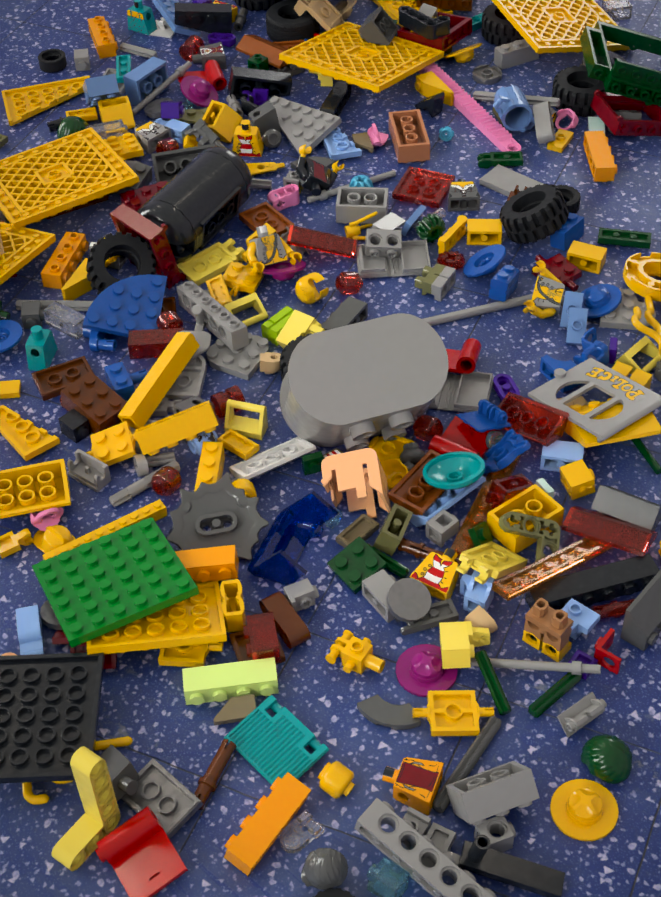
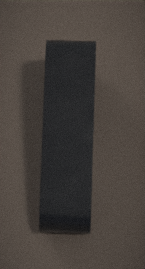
M410 6L399 7V24L426 39L434 40L450 34L449 16L444 15L431 18Z
M333 78V88L319 110L339 116L351 96L352 85Z

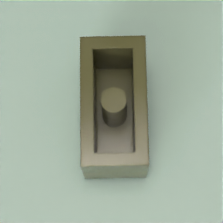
M394 503L385 518L373 547L392 556L404 536L413 512Z

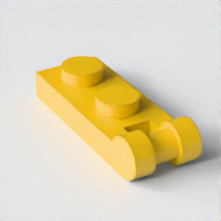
M458 216L457 222L439 238L437 243L439 246L438 254L445 256L467 233V227L465 226L467 224L466 216Z

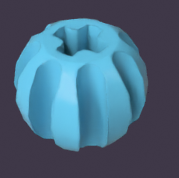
M358 175L351 179L349 187H373V183L368 176Z

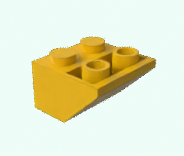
M128 95L98 101L100 118L105 133H112L123 129L128 130L135 127Z
M212 100L202 119L221 138L220 141L231 143L236 126H240L243 117L227 104Z

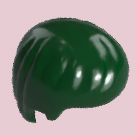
M67 116L59 125L57 137L59 139L87 129L89 125L80 117Z
M608 734L597 735L588 740L582 748L581 761L587 765L590 774L610 784H619L629 777L632 770V753L622 739Z

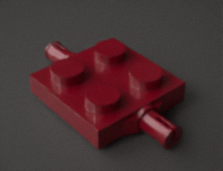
M559 253L549 259L543 258L540 254L535 257L536 261H544L546 268L565 287H569L573 292L578 290L579 286L574 281L582 277V271ZM532 270V274H533L535 277H537L538 275H540V272L534 273L533 270Z

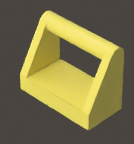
M256 292L224 305L233 315L253 307L259 314L242 321L247 327L268 318V314Z
M645 335L618 358L615 363L619 361L632 366L633 370L630 374H633L636 369L649 373L656 367L657 362L661 360L658 348ZM639 351L654 358L642 369L632 359Z
M228 399L224 431L226 432L231 428L247 438L262 440L268 428L266 406ZM234 408L260 413L259 420L234 415Z

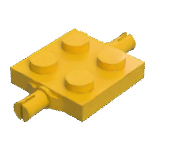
M231 262L223 277L227 287L231 288L230 295L235 297L239 291L250 294L254 293L264 278V274L260 273L259 270L256 274H253L249 262L247 265Z
M127 421L90 435L92 447L91 451L86 453L108 466L136 455L135 444L137 439L132 434Z
M224 643L159 648L158 663L160 666H205L206 656L209 651L223 652Z
M475 690L428 691L427 708L412 709L413 718L427 717L430 723L431 736H478L480 733V717L494 716V707H479L475 697Z

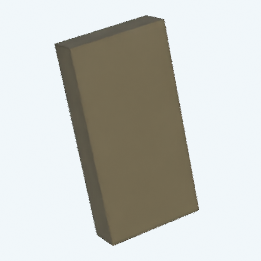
M363 513L336 536V542L345 548L359 536L365 541L379 529V523Z

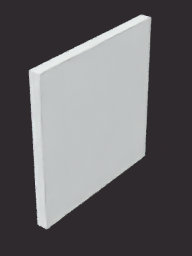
M160 17L161 20H155L157 30L150 35L172 38L175 33L163 17Z

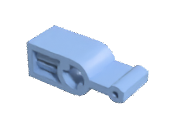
M158 118L154 121L169 127L172 140L182 144L185 137L184 131L191 129L190 124L176 119L165 121L162 118Z
M38 605L15 609L20 655L44 654L42 619Z

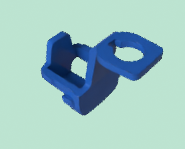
M590 328L581 338L583 352L581 355L573 357L574 363L578 365L584 362L590 354L596 357L595 360L607 365L609 363L608 347L603 342L597 340L596 328ZM592 334L591 341H588L589 335Z

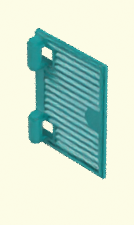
M272 694L224 737V739L229 740V743L232 741L236 744V750L271 785L278 776L283 778L287 772L296 779H299L329 751V748L324 743L321 744L302 722L285 706L282 707L277 702V699ZM270 708L276 715L271 717L266 711ZM307 745L314 750L312 754L305 749Z

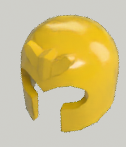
M316 272L301 277L295 285V293L298 299L303 303L313 304L326 297L329 288L321 290L319 294L313 282L314 280L318 283L325 278Z

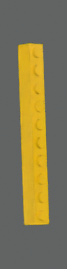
M159 499L43 554V560L99 539L104 535L114 533L121 528L136 524L143 519L151 517L154 521L167 516L166 506Z

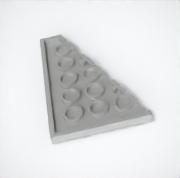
M275 95L269 100L276 109L283 134L286 135L288 141L300 157V146L306 144L305 149L309 146L312 149L315 148L342 123L341 117Z

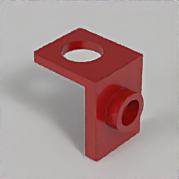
M610 628L604 637H599L594 646V658L598 660L599 665L618 674L622 659L607 651L613 643L615 630ZM604 657L611 659L615 665L608 664Z

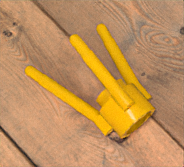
M373 212L344 226L347 239L352 238L353 241L365 240V236H358L361 234L360 230L371 227L372 224L362 226L357 224L377 215L378 212Z

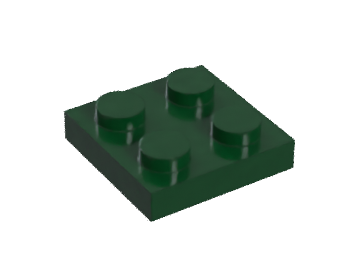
M360 536L327 562L328 567L354 594H357L362 589V580L382 569L388 568L387 563Z

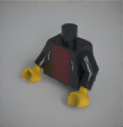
M305 144L299 147L301 157L299 156L296 173L299 176L301 185L312 191V195L319 196L322 190L327 191L333 186L338 176L337 172L344 168V163L338 167L339 160L332 164L333 171H331L330 168L306 157L307 154L312 152V147L309 146L305 149Z

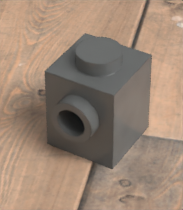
M40 300L22 302L21 319L24 329H31L35 325L42 327L46 316L45 310H42Z

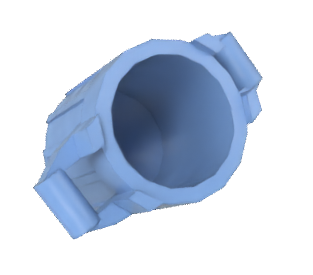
M511 85L508 87L503 86L497 90L492 106L498 113L503 126L510 131L520 130V132L531 130L535 126L534 114L521 89Z

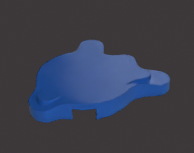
M514 429L508 430L503 438L485 453L488 458L486 461L484 460V474L497 472L507 467L517 456L530 449V442L524 440L523 436L517 434Z

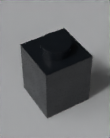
M72 409L58 419L61 432L76 444L91 434L89 420L75 409Z

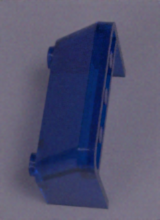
M315 491L288 506L275 518L250 562L247 571L253 576L282 585L295 583L297 579L303 577L308 572L297 563L308 541L313 537H319L324 530V523L335 517L339 512Z

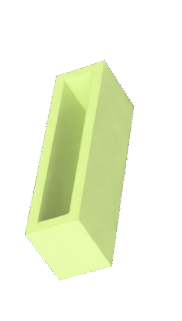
M275 657L182 669L186 705H200L215 701L223 702L231 697L254 694V696L279 694Z

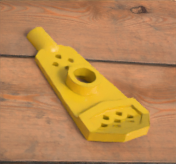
M246 163L252 175L276 171L278 168H285L284 163Z

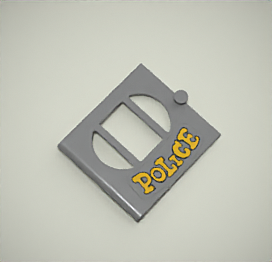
M593 358L585 360L568 371L562 368L555 369V378L528 393L530 398L596 436L598 443L608 439L661 406V395ZM572 384H586L564 398L557 400L556 394L563 387ZM593 388H597L613 397L585 415L566 406L567 403ZM618 403L623 405L622 411L612 418L592 419Z

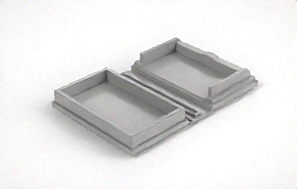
M427 240L402 241L400 257L395 258L366 256L365 244H359L356 247L359 279L422 275L425 266L431 267Z
M473 371L470 374H447L442 389L429 408L458 412L478 411V402L480 400L487 399L489 401L493 385V373Z

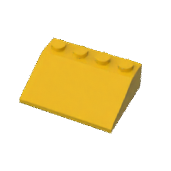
M591 401L588 405L581 406L575 404L569 407L585 415L605 402ZM618 403L592 419L612 418L622 411L623 405ZM650 412L601 443L597 442L596 436L563 417L565 433L585 448L661 434V426L653 412Z
M64 458L0 471V519L71 505L69 479Z

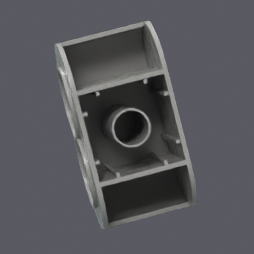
M405 313L383 316L311 334L302 339L291 354L288 372L284 376L280 388L282 415L289 428L299 438L320 447H336L345 444L346 451H355L368 446V438L382 434L384 441L396 440L397 438L392 437L395 435L404 437L407 435L405 428L415 424L424 415L446 381L448 355L444 343L434 328L419 317Z

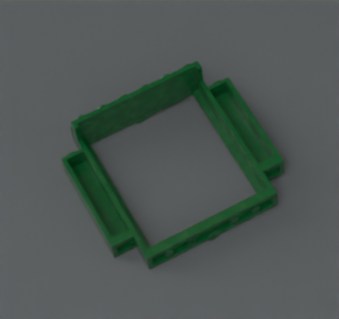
M597 21L594 28L585 26L580 42L588 77L603 81L606 92L643 101L647 106L652 104L661 106V71L621 61L620 58H616L612 67L605 42L607 40L628 46L632 51L639 49L661 55V38Z

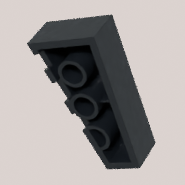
M174 3L176 25L208 33H232L231 4Z
M232 66L227 96L230 95L231 97L232 94L236 99H241L243 96L248 98V95L242 94V91L249 90L253 92L254 88L269 89L270 98L274 95L278 97L290 96L292 87L291 73Z

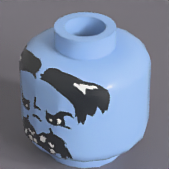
M203 431L197 434L198 437L189 440L188 446L193 454L201 456L203 441L217 442L218 436L215 431L210 433Z

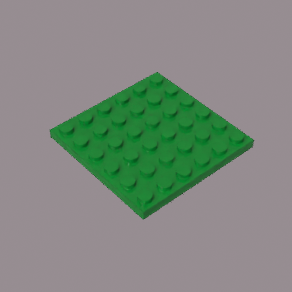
M152 517L32 565L38 582L71 648L199 594L197 585Z

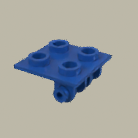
M487 399L478 402V411L456 414L465 424L470 425L475 431L481 433L487 430H501L505 427H511V424L507 422V413Z

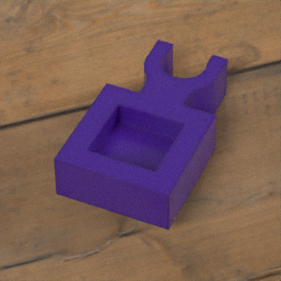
M254 88L253 92L249 90L242 91V94L248 95V98H246L248 101L249 95L253 96L254 103L257 105H262L269 101V89Z

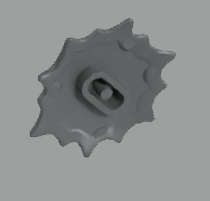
M226 472L216 483L207 484L201 482L199 488L194 492L182 488L179 490L181 505L178 509L170 511L173 530L166 538L167 541L177 545L181 550L235 545L239 559L252 560V548L259 542L258 534L269 524L267 520L261 517L257 510L259 497L248 498L245 495L244 489L234 487L231 483L229 472ZM230 523L231 526L224 527V524ZM205 527L211 528L209 531H204L203 529Z

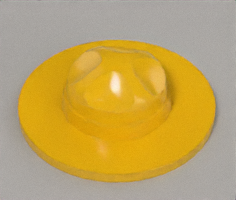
M482 43L459 49L445 55L444 58L454 56L458 63H466L474 57V49L482 46Z
M574 779L565 782L556 789L550 804L551 816L556 826L567 836L580 841H596L606 837L615 828L618 820L619 811L614 796L606 787L592 780Z

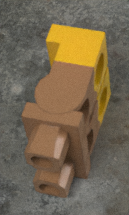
M539 598L525 614L526 620L522 641L537 650L542 648L541 652L556 662H560L571 649L572 642L569 641L574 621L568 618L567 612L561 609L555 610L549 606L548 601ZM533 635L537 641L533 640L530 636ZM550 646H551L552 648H554V650L556 651V653L552 652V651L549 649Z

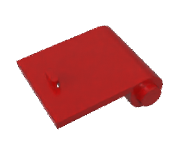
M216 60L207 61L205 71H189L182 77L177 78L180 84L186 76H198L208 81L216 91L223 90L227 86L226 78Z
M467 339L463 344L462 350L446 349L448 372L470 374L475 370L481 351V344L477 339Z
M455 416L442 436L435 435L432 438L428 451L432 449L440 454L459 451L471 452L483 458L499 434V430H487L484 433L477 432L473 427L465 424L463 420Z
M149 806L142 809L96 843L98 846L95 849L97 856L103 863L108 861L112 865L129 897H152L188 871L161 823Z

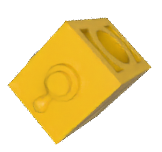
M583 459L559 467L560 481L572 500L595 492L594 472L591 468L588 469Z

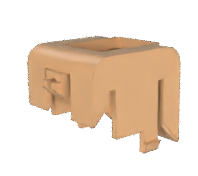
M364 448L331 455L323 459L321 463L323 477L321 483L327 493L331 492L332 503L335 507L343 499L342 492L346 491L349 512L366 509L367 516L377 518L373 489H375L378 495L379 507L388 513L390 512L391 502L388 497L387 477L374 449Z

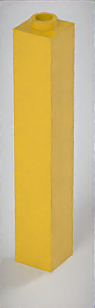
M177 332L118 414L122 422L127 421L130 427L135 429L141 428L146 424L200 345L195 340L193 334L190 332Z

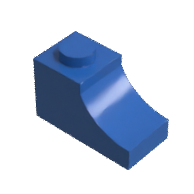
M545 355L541 357L540 372L550 381L555 378V369L562 368L568 371L577 366V364L572 360L560 361ZM581 384L568 385L560 389V391L564 393Z

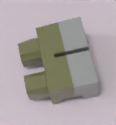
M437 263L433 268L425 266L422 271V277L417 276L415 278V287L422 289V295L432 294L434 295V300L441 302L455 284L456 269Z

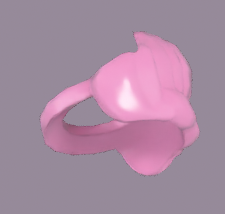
M569 108L557 111L558 117L555 120V126L558 130L559 128L563 130L576 128L579 118L574 111ZM567 116L571 123L568 127L561 128L559 121Z
M375 123L367 130V134L374 147L383 146L386 143L388 134L378 132Z
M56 507L38 513H30V522L34 527L45 532L46 527L58 525L64 509Z

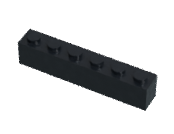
M650 553L529 584L526 586L525 600L530 609L539 598L548 601L549 606L555 610L562 609L571 598L584 606H591L594 603L605 600L610 601L616 597L632 595L635 592L642 591L660 570Z

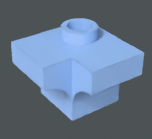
M474 570L472 576L463 574L460 579V594L464 596L463 610L471 612L480 605L487 612L494 598V578L489 577L486 583L482 585L474 580L475 577L479 576L480 572Z
M573 598L561 609L567 612L568 618L574 621L570 637L575 640L581 633L587 635L600 621L601 615Z

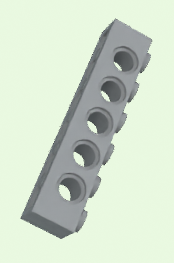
M186 281L176 286L179 305L194 318L195 315L191 309L194 305H200L202 307L205 327L232 351L249 345L247 326L196 283Z
M376 798L358 818L354 829L433 897H463L465 893H469L473 897H497L489 888L480 886L476 882V878L469 871L460 869L449 854L440 852L428 836L420 835L408 819L400 818L388 802L380 801ZM389 824L394 831L385 832L382 830L381 825ZM401 842H410L413 845V849H404ZM421 859H430L434 866L430 868L424 866ZM442 876H450L454 880V885L445 884Z

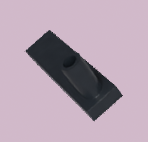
M478 835L473 843L466 840L463 843L458 865L460 869L545 897L562 896L565 872L489 848L490 839L485 835Z

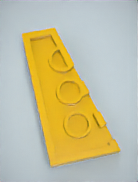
M4 405L0 406V433L25 461L60 444L59 437L51 436L42 427L39 429L30 420L22 419L20 414Z

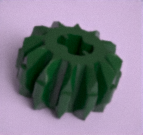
M430 213L427 217L423 216V220L418 221L419 225L416 226L419 238L427 240V243H433L436 239L439 240V237L443 236V232L446 230L443 219L436 214L431 215Z

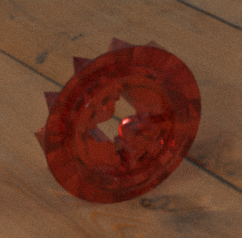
M444 251V253L439 254L437 264L458 270L464 266L465 258L458 251Z

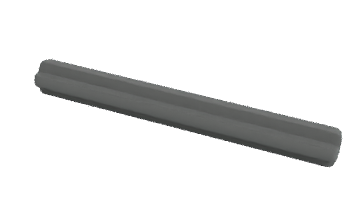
M491 716L432 802V808L435 811L443 813L450 804L446 785L468 777L500 729L502 721L499 718Z

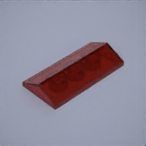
M291 224L287 238V244L353 259L358 241L357 239Z
M511 392L507 393L498 406L507 413V422L511 424V427H505L503 430L514 429L523 438L544 446H549L563 436L568 417L570 416L565 411Z
M579 506L570 508L561 526V530L641 557L645 555L658 536V532Z

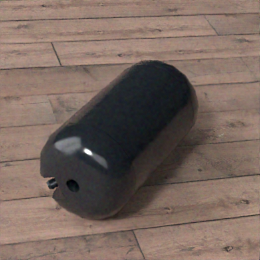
M219 146L208 147L194 157L143 204L137 212L159 227L163 223L168 226L165 234L175 261L178 264L191 257L198 249L202 250L238 214L239 208L250 196L249 186L252 182V174L244 160L232 150ZM137 234L141 238L142 243L146 242L149 245L148 250H152L150 242Z

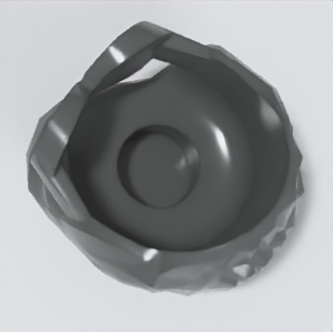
M318 848L307 856L302 868L301 879L307 887L314 886L320 890L340 886L347 877V859L341 852L335 849Z

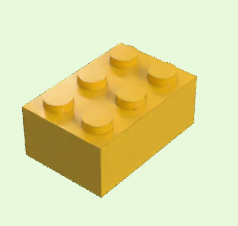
M534 484L487 513V525L491 534L508 550L517 554L535 543L537 539L504 532L499 526V519L503 514L514 511L556 521L559 526H562L564 508L538 485ZM510 518L506 519V521L510 523V526L514 524H519V522H511ZM526 521V529L533 532V523ZM549 527L545 529H540V531L546 530L549 531V533L552 532L551 530H549Z

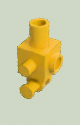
M344 630L343 635L337 637L335 644H332L330 647V653L325 656L326 661L330 664H335L337 657H340L343 670L346 673L354 671L361 675L366 668L381 673L386 663L385 660L373 655V645L369 638L364 637L361 640L355 637L349 630Z

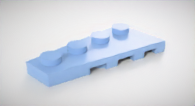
M338 126L322 140L330 159L338 161L362 156V150L356 148L355 143L349 141L348 136L342 133Z

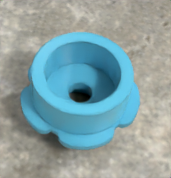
M449 126L442 127L439 130V138L443 141H449L454 136V131Z

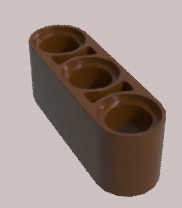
M280 591L259 601L263 614L270 623H273L275 631L289 649L311 639L308 627Z

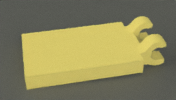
M231 238L223 244L220 242L215 243L185 261L178 263L177 266L180 273L186 275V279L193 281L199 286L226 271L231 262L244 261L241 254L245 250L242 247H234L233 245L236 242Z
M490 541L461 552L459 560L462 563L459 567H456V571L466 574L472 568L480 572L479 576L475 577L474 580L483 585L489 577L497 580L525 568L528 560Z

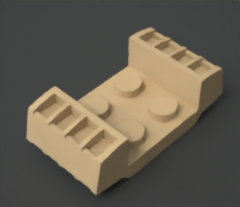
M298 0L294 6V10L299 16L307 10L326 31L345 23L342 14L328 0Z

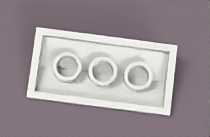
M295 437L252 456L247 461L243 460L229 467V470L236 480L242 478L252 480L304 455L310 454L316 449V446L304 439Z

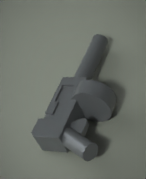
M199 119L193 128L184 131L185 136L187 134L189 136L194 135L197 138H200V135L203 136L197 146L215 143V146L226 148L219 141L221 138L207 126L208 123L203 119Z

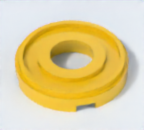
M640 252L630 256L626 260L623 270V278L626 285L642 297L649 295L652 297V300L661 302V281L650 277H661V253L651 252L650 256H641L642 253Z

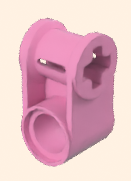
M288 184L282 188L272 190L268 193L267 200L273 204L277 211L296 206L300 203L299 187L296 184Z

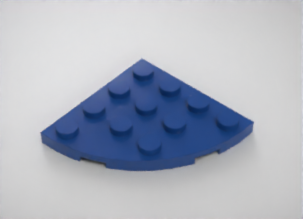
M137 275L110 285L90 305L82 328L155 343L167 276Z

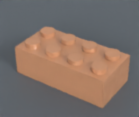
M420 109L389 112V131L398 163L430 160V141Z

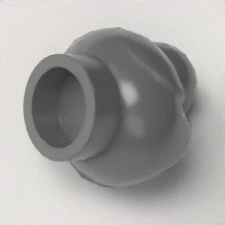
M276 129L267 130L261 137L263 145L268 148H277L282 141L281 133Z
M407 443L403 446L400 460L410 471L422 459L425 452L419 448L418 443Z

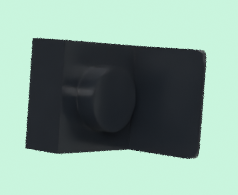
M441 92L415 104L416 109L423 108L424 111L428 110L433 118L442 112L445 94Z

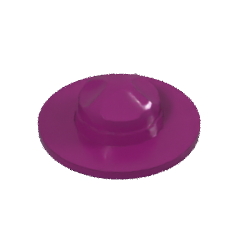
M186 76L182 79L180 83L181 91L190 102L200 107H208L212 100L218 101L216 89L205 79L198 76Z
M290 259L266 265L262 273L272 275V278L279 281H287L295 276V272L305 269L306 262L302 260L298 262L296 260V264L292 265Z
M420 644L410 647L400 655L396 663V677L399 684L407 692L416 696L427 697L428 691L449 690L457 679V668H442L441 647L436 645Z

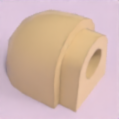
M276 352L260 353V372H265V374H275L281 369V354Z
M480 605L464 619V621H471L472 627L489 628L490 634L498 629L494 619Z

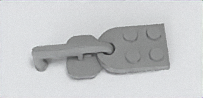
M194 305L191 309L196 320L194 331H180L193 334L200 346L165 395L169 399L186 400L194 396L201 397L207 372L206 362L201 354L210 348L211 335L204 331L205 322L200 305Z

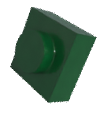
M321 451L302 456V470L305 475L322 471L321 463L324 458Z
M486 521L479 522L468 529L474 547L494 540Z

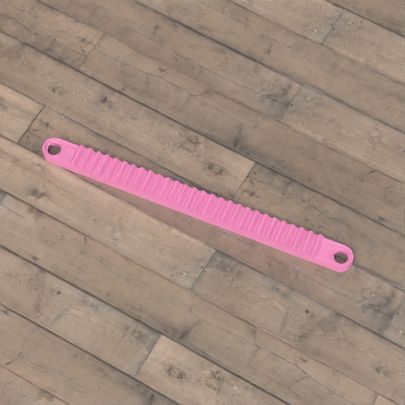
M434 62L418 71L420 74L432 71L454 92L453 105L502 152L521 151V145L512 138V134H509L505 127L502 128V124H499V121H496L492 115H489V112H486V109H483L479 103L477 104V101H474V98H471L470 94L468 95L458 83H455V80L453 81L452 77L450 78L443 69L441 70L438 64Z

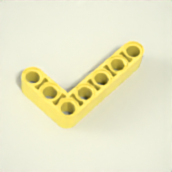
M85 746L76 750L70 761L85 813L56 843L51 853L54 859L70 871L77 870L87 860L95 849L98 848L96 843L112 832L121 818L106 761Z

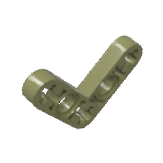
M514 511L503 514L499 519V526L504 532L537 539L534 570L536 579L540 582L556 578L561 532L559 524L550 519ZM510 518L511 522H519V524H514L510 526V523L507 522L506 519ZM526 521L533 523V532L526 529ZM549 527V530H551L553 533L549 535V531H540V529H545ZM545 546L551 549V557L544 555L543 548ZM546 569V572L549 573V576H546L545 573H542V570Z

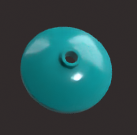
M471 452L445 453L431 459L424 466L423 478L429 485L435 488L458 490L478 481L485 472V463L479 455Z

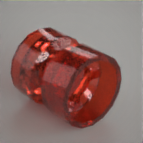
M191 35L179 48L181 58L191 62L192 55L200 54L199 47L205 46L203 40L197 35Z
M237 385L225 389L224 393L220 391L210 396V401L215 405L214 412L219 418L225 417L228 399L246 402L242 391ZM234 408V412L241 410Z

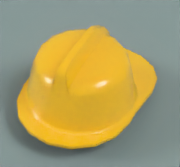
M53 525L46 527L45 532L38 530L33 537V543L42 552L47 553L75 540V537L68 528L62 525Z

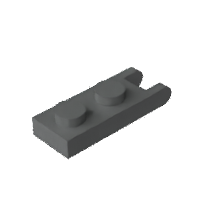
M451 598L432 603L430 610L423 619L407 623V626L402 627L400 632L402 635H408L437 627L441 622L459 621V614Z

